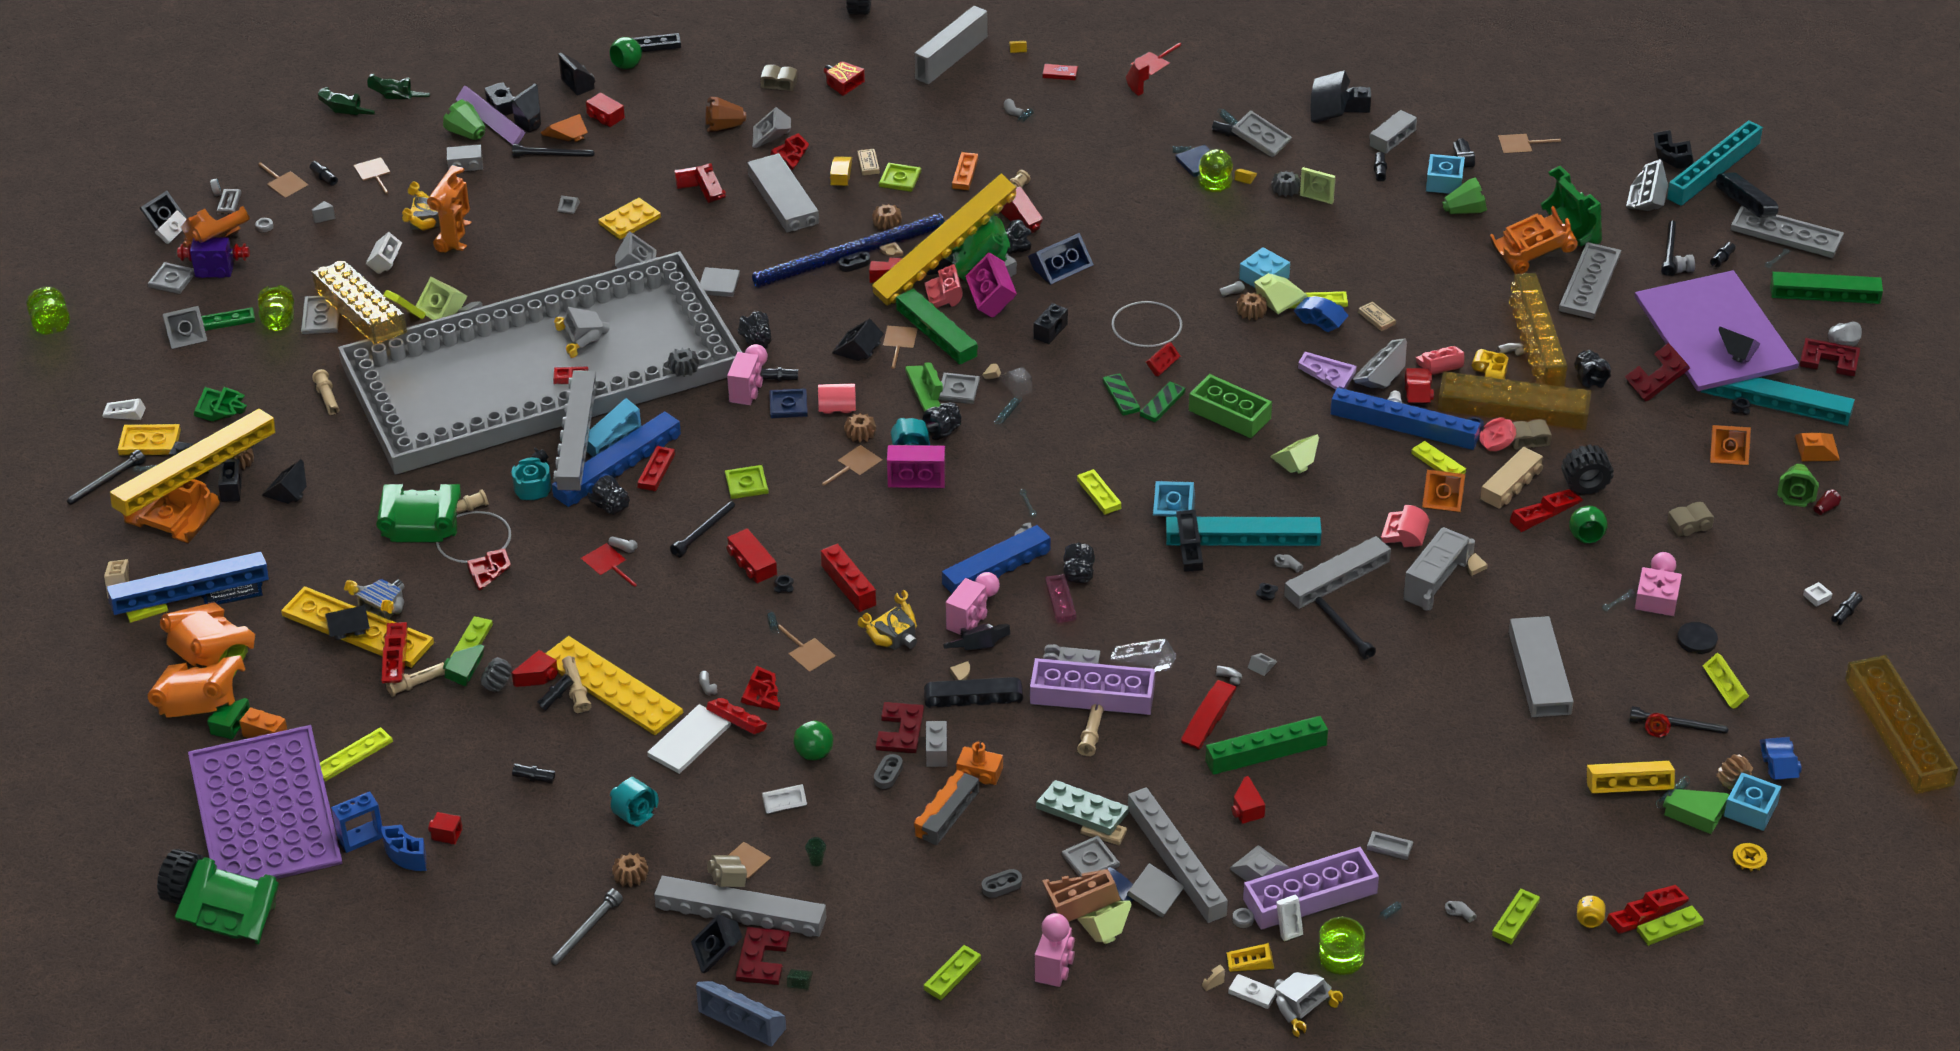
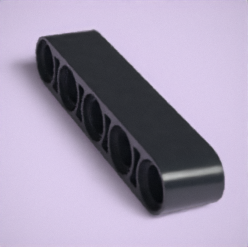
M1720 173L1717 175V187L1757 217H1773L1778 214L1779 208L1776 201L1737 173Z
M1015 677L929 682L924 686L925 705L928 708H931V706L951 707V705L971 706V704L1020 703L1023 700V689L1021 680Z

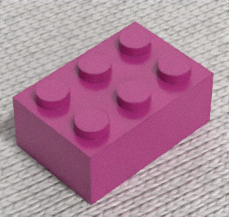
M988 253L965 276L977 309L990 317H995L1017 295L1004 261L991 253Z
M888 445V487L945 488V446Z

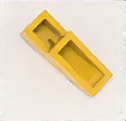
M834 157L830 172L831 185L848 186L852 157Z

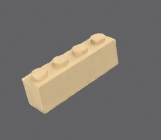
M1523 447L1482 486L1480 499L1499 509L1504 504H1509L1513 495H1518L1525 484L1528 485L1535 474H1540L1543 469V456Z

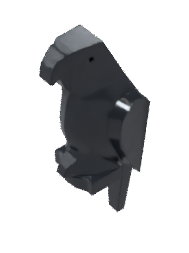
M981 624L971 630L961 628V639L944 643L943 647L944 649L964 647L965 650L993 647L1000 638L1010 635V625L999 624L992 626L991 624Z

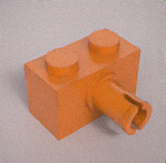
M975 742L972 748L964 746L956 763V771L959 770L974 776L982 784L996 785L1003 769V755L985 751V744L981 743L980 748V742Z

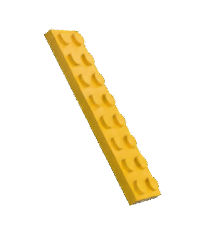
M304 586L281 612L283 617L329 635L325 614L356 606ZM366 611L370 629L366 630V634L355 636L354 632L346 634L347 638L341 640L383 656L387 623L396 622ZM408 628L405 666L412 668L434 644L433 637Z
M570 636L545 653L557 660L558 673L562 676L565 674V668L562 663L563 658L567 656L574 657L581 683L588 693L653 735H657L683 714L681 707Z

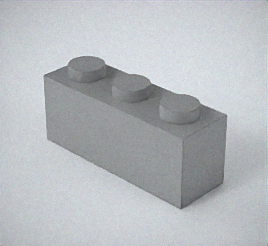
M1402 110L1398 111L1371 132L1369 136L1370 146L1387 154L1416 131L1417 117Z

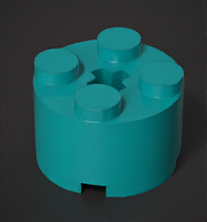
M900 418L896 421L891 430L892 445L930 446L928 429L923 420Z
M526 458L519 461L516 467L515 465L513 466L512 480L514 492L521 500H536L548 496L552 484L549 465L546 462H540L538 458Z
M634 777L623 781L610 792L612 812L627 823L635 826H640L652 818L654 814L651 812L654 807L657 808L659 803L657 792Z

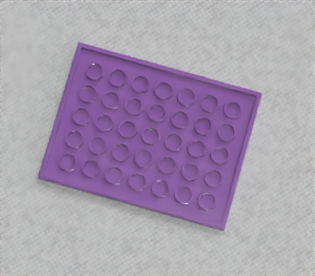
M1734 270L1635 292V299L1665 344L1670 343L1689 365L1690 369L1685 374L1697 391L1797 369L1799 366L1794 355ZM1719 326L1752 338L1760 343L1759 348L1749 362L1743 360L1740 363L1732 359L1733 356L1728 354L1719 333Z
M311 725L188 752L209 858L215 861L217 869L259 880L265 874L279 879L343 864Z

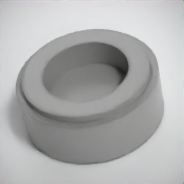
M217 178L212 179L210 183L214 196L222 195Z
M269 218L257 220L255 223L256 230L259 232L272 230L273 221Z
M1239 908L1234 911L1232 920L1237 927L1247 928L1253 924L1254 915L1247 908Z

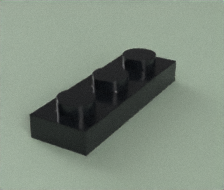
M679 33L632 38L639 43L642 52L681 48Z

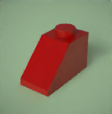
M538 650L511 672L513 685L516 687L543 685L549 680L555 679L558 674L557 660Z
M1249 776L1244 777L1234 796V806H1232L1233 816L1239 818L1241 824L1265 817V803Z

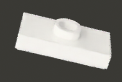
M177 210L155 233L165 243L169 244L182 231L181 226L186 221V218Z
M803 784L762 793L766 813L807 805Z
M1293 895L1276 901L1280 935L1283 941L1303 935L1299 898Z
M1239 974L1228 990L1229 994L1266 1009L1270 1007L1277 995L1276 989Z

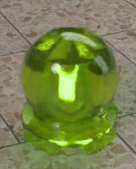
M1211 149L1204 153L1199 162V185L1210 192H1222L1223 189L1230 188L1232 185L1231 173L1233 169L1231 156L1220 149Z
M282 285L272 288L267 286L262 289L258 295V315L262 324L272 330L285 329L292 323L295 313L292 291Z

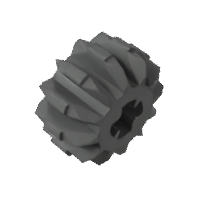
M1279 171L1278 174H1274L1271 187L1274 194L1278 193V196L1284 195L1286 198L1289 195L1293 197L1294 194H1298L1301 182L1298 174H1294L1293 171Z
M682 347L681 350L675 349L674 352L670 353L667 363L671 374H676L677 377L683 375V377L685 375L692 376V372H697L699 358L695 351H691L690 348L683 349Z
M497 657L492 659L482 673L481 685L485 686L489 691H500L511 676V664L503 658Z

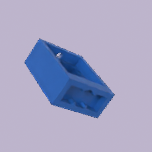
M370 791L331 807L337 839L345 853L383 838L379 805ZM371 812L372 821L349 831L346 830L345 822Z

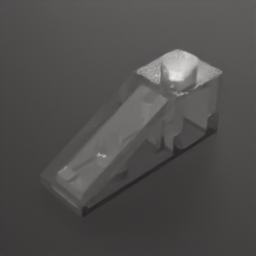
M1165 638L1116 646L1110 661L1137 668L1155 669L1156 672L1171 669L1177 655Z

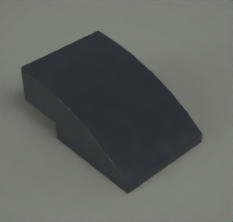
M1345 70L1314 80L1311 93V122L1316 123L1343 115L1349 99L1347 89L1350 83Z

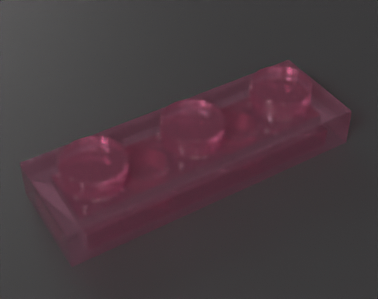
M1065 574L1045 577V583L1057 623L1076 620V611Z

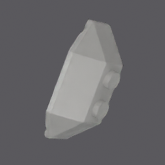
M1661 159L1645 164L1643 171L1631 184L1626 205L1628 209L1650 211L1664 206L1668 182Z
M1406 339L1391 340L1385 348L1372 357L1353 377L1354 382L1370 388L1388 387L1391 381L1399 376L1405 367Z

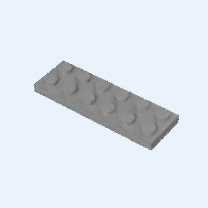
M1743 206L1740 207L1730 229L1831 258L1834 257L1844 236V232L1781 215L1759 218Z
M1589 242L1586 243L1559 305V311L1594 319L1620 258L1621 250Z

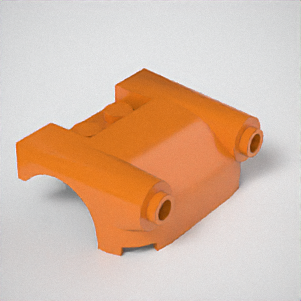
M454 165L450 167L427 199L429 208L438 211L441 232L433 241V245L438 252L446 253L451 249L463 251L467 245L460 243L459 240L465 234L464 226L472 223L463 219L470 211L467 184L463 182L462 178L456 176V174L463 173L465 170Z
M244 206L219 220L212 218L206 209L197 212V215L186 219L182 224L181 229L186 236L183 245L184 247H188L189 244L192 245L193 238L195 241L202 243L213 237L233 235L240 230L239 225L247 222L250 217Z
M1554 206L1551 207L1552 215L1544 218L1537 213L1506 227V230L1503 231L1504 236L1495 240L1493 234H1490L1492 245L1515 274L1525 273L1529 268L1528 261L1559 247L1566 253L1574 251L1577 247L1578 242L1571 230L1569 219H1565V225L1559 218Z
M193 479L131 515L123 516L126 523L138 527L145 524L172 533V538L189 543L214 513L220 502L216 494L210 493L205 483Z
M215 602L166 613L160 619V627L167 633V645L194 667L196 664L203 666L217 665L224 651L236 644L246 645L250 649L254 648L255 634L245 626L236 627L224 617V609Z
M240 655L222 658L217 665H209L206 668L193 667L188 669L187 663L168 665L149 691L148 700L153 706L158 707L159 714H165L166 718L217 711L216 707L226 703L230 706L235 702L232 688L234 673L236 670L245 671L242 657Z

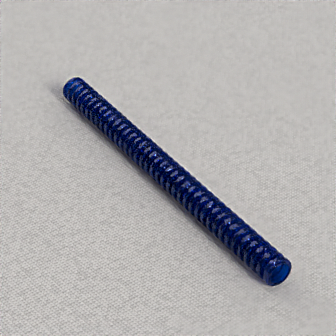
M940 213L931 217L928 216L927 218H922V220H917V222L913 221L912 223H907V225L903 224L897 228L894 227L892 230L888 229L882 233L878 232V234L869 235L868 237H863V239L860 238L858 241L853 240V243H844L843 246L838 245V247L835 246L833 249L828 248V251L823 250V252L819 251L818 254L813 253V255L810 254L808 257L803 256V259L798 258V260L794 259L793 262L788 261V263L785 262L783 265L778 264V267L773 266V268L769 267L757 273L753 272L752 280L754 285L759 288L761 285L765 286L766 283L770 284L771 282L775 283L776 280L780 281L781 278L784 280L786 277L790 278L791 275L796 276V274L799 275L801 272L805 273L806 270L811 271V269L815 270L816 267L821 268V266L824 267L826 264L830 265L831 262H839L840 258L857 252H870L871 249L874 251L876 248L880 249L884 245L894 242L899 243L901 240L910 239V237L914 238L915 235H924L925 232L929 233L930 230L933 232L945 220Z

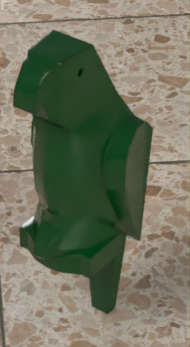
M370 74L367 80L368 88L381 93L386 99L430 97V93L411 90L410 78H404L399 81L396 79H381L374 76L375 74Z
M329 87L322 88L318 92L319 100L330 107L334 113L351 115L375 114L374 110L360 107L361 100L359 94L348 96L343 93H333L329 90Z

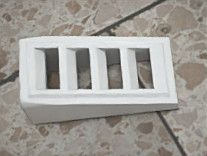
M141 399L107 403L102 416L103 418L141 420L146 408Z

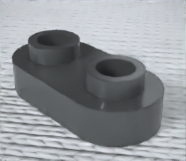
M889 754L882 759L874 773V783L878 788L887 789L894 785L903 769V760L899 755Z
M1009 869L986 877L982 881V893L987 897L995 898L1015 891L1022 886V874L1018 870Z

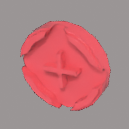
M1502 417L1496 418L1484 426L1485 429L1483 432H1480L1479 440L1487 450L1499 451L1512 443L1516 436V428L1511 420Z

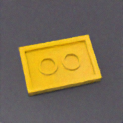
M637 198L598 219V222L617 238L622 239L626 237L629 231L633 233L661 218V213L641 198Z
M180 424L124 425L118 453L119 455H130L138 449L143 455H169L174 443L178 442L181 431Z

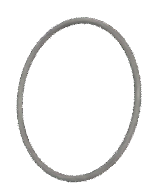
M1141 301L1128 304L1119 309L1113 316L1112 329L1118 338L1128 344L1139 347H1156L1173 341L1180 334L1182 320L1174 309L1165 304ZM1151 303L1164 306L1173 311L1179 319L1180 328L1172 339L1164 343L1140 345L1123 339L1116 332L1114 321L1118 313L1129 306Z
M471 511L457 515L459 517L466 514L482 513L497 517L508 529V540L503 548L508 546L511 540V529L502 517L485 511ZM436 542V545H437L438 550H439V551L441 552V554H443L445 557H447L448 559H451V560H453V561H456V562L467 563V561L457 560V559H454V558L449 557L448 555H446V554L441 550V548H440V546H439V543Z

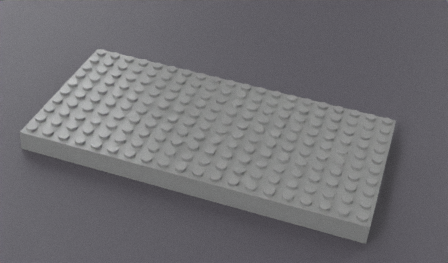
M680 251L338 347L341 365L395 475L562 426V419L566 417L564 407L565 404H568L566 395L570 389L569 384H554V367L587 366L589 371H596L597 386L592 417L611 412L625 398L635 405L727 378L737 352H742ZM568 307L595 311L602 322H609L608 333L602 332L598 341L590 342L583 348H578V355L570 358L569 353L566 351V346L570 343L576 344L577 342L572 341L566 327L562 331L556 330L555 318H564ZM683 347V349L690 348L691 351L696 352L699 364L697 372H692V376L685 375L683 377V375L677 377L676 374H671L667 360L670 353L674 352L675 349L681 350Z

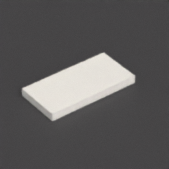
M699 704L647 752L648 757L680 774L731 726V722L710 712L706 707Z

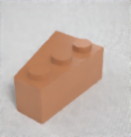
M1108 869L1082 873V877L1069 879V876H1064L1062 880L1049 882V879L1042 880L1055 912L1066 917L1068 922L1121 900L1115 881Z

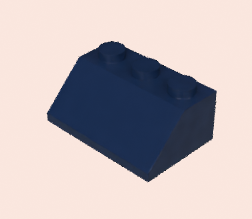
M1080 233L1028 256L1034 271L1050 285L1094 265Z

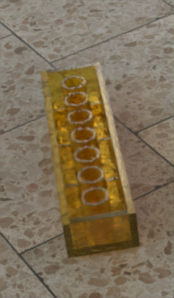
M337 261L330 266L320 267L312 272L316 291L374 345L408 333L404 313L346 261Z
M1536 273L1515 274L1514 282H1511L1512 296L1509 297V303L1511 307H1514L1513 316L1517 318L1518 330L1521 329V341H1525V353H1529L1528 362L1529 365L1532 364V375L1536 376V387L1540 388L1542 394L1564 393L1567 364Z
M1443 371L1437 411L1488 418L1502 417L1511 421L1529 422L1542 419L1550 426L1586 430L1591 390Z
M1887 655L1849 662L1845 680L1915 793L1918 794L1954 786L1958 767Z

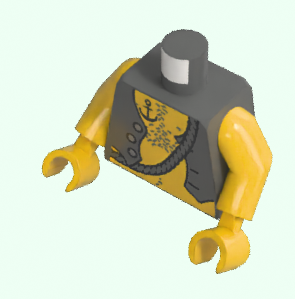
M411 182L408 193L417 196L413 198L411 209L405 208L403 210V221H410L411 230L421 229L425 231L430 228L439 227L438 211L430 209L427 204L429 196L423 191L418 190L420 186L417 182Z
M905 590L901 592L903 599L899 597L898 593L894 597L895 602L901 604L902 607L897 605L874 621H872V617L868 613H865L863 618L860 617L858 619V626L867 629L866 632L874 644L890 647L894 650L903 644L912 649L917 644V639L915 638L916 620L910 604L906 603L908 593Z

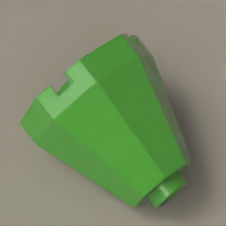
M463 99L451 105L449 108L451 112L449 115L446 113L443 117V127L450 132L473 140L481 139L485 134V125L474 106Z
M1476 177L1467 180L1444 198L1442 205L1445 212L1448 211L1449 214H1474L1487 210L1485 197L1481 195L1480 191L1482 189Z
M1795 464L1780 477L1777 495L1783 499L1786 505L1806 507L1809 502L1816 501L1819 483L1805 465ZM1789 496L1802 497V500L1789 498Z

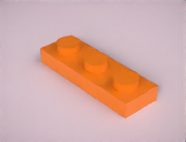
M961 152L952 181V189H970L978 162V154Z

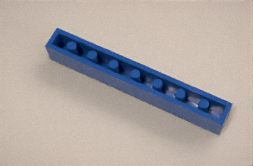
M1338 387L1331 400V415L1474 450L1479 439L1481 423Z
M664 411L585 462L580 491L558 490L557 482L552 483L553 497L567 507L578 503L588 492L590 494L593 493L592 488L601 477L605 475L620 476L625 470L635 466L640 460L649 457L657 446L664 447L671 440L677 439L681 435L680 421Z
M256 552L107 586L109 604L114 615L269 580L267 563L262 553Z

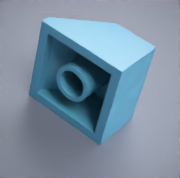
M1156 481L1153 516H1177L1176 511L1194 509V482Z

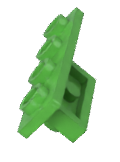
M924 363V367L906 366L905 371L924 412L931 407H939L940 402L938 399L940 392L943 391V384L939 380L937 371L932 363Z

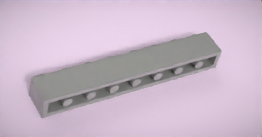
M573 370V376L569 378L570 391H567L566 395L568 404H565L564 407L566 417L562 419V428L564 430L560 431V441H562V444H558V455L560 457H556V468L558 469L554 471V482H557L558 490H581L597 386L596 371Z
M1146 787L1128 794L1130 814L1179 883L1185 886L1184 890L1205 920L1210 923L1227 916V898Z
M668 876L661 877L654 894L656 907L664 911H680L683 914L691 913L704 918H715L719 914L741 922L744 925L752 924L762 926L765 929L774 928L790 931V933H802L809 937H820L827 918L825 904L729 887H719L718 885Z

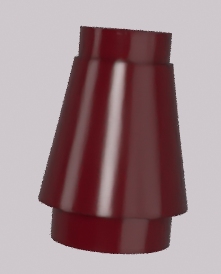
M1833 489L1825 491L1815 506H1813V510L1822 515L1837 507L1841 501L1840 494Z

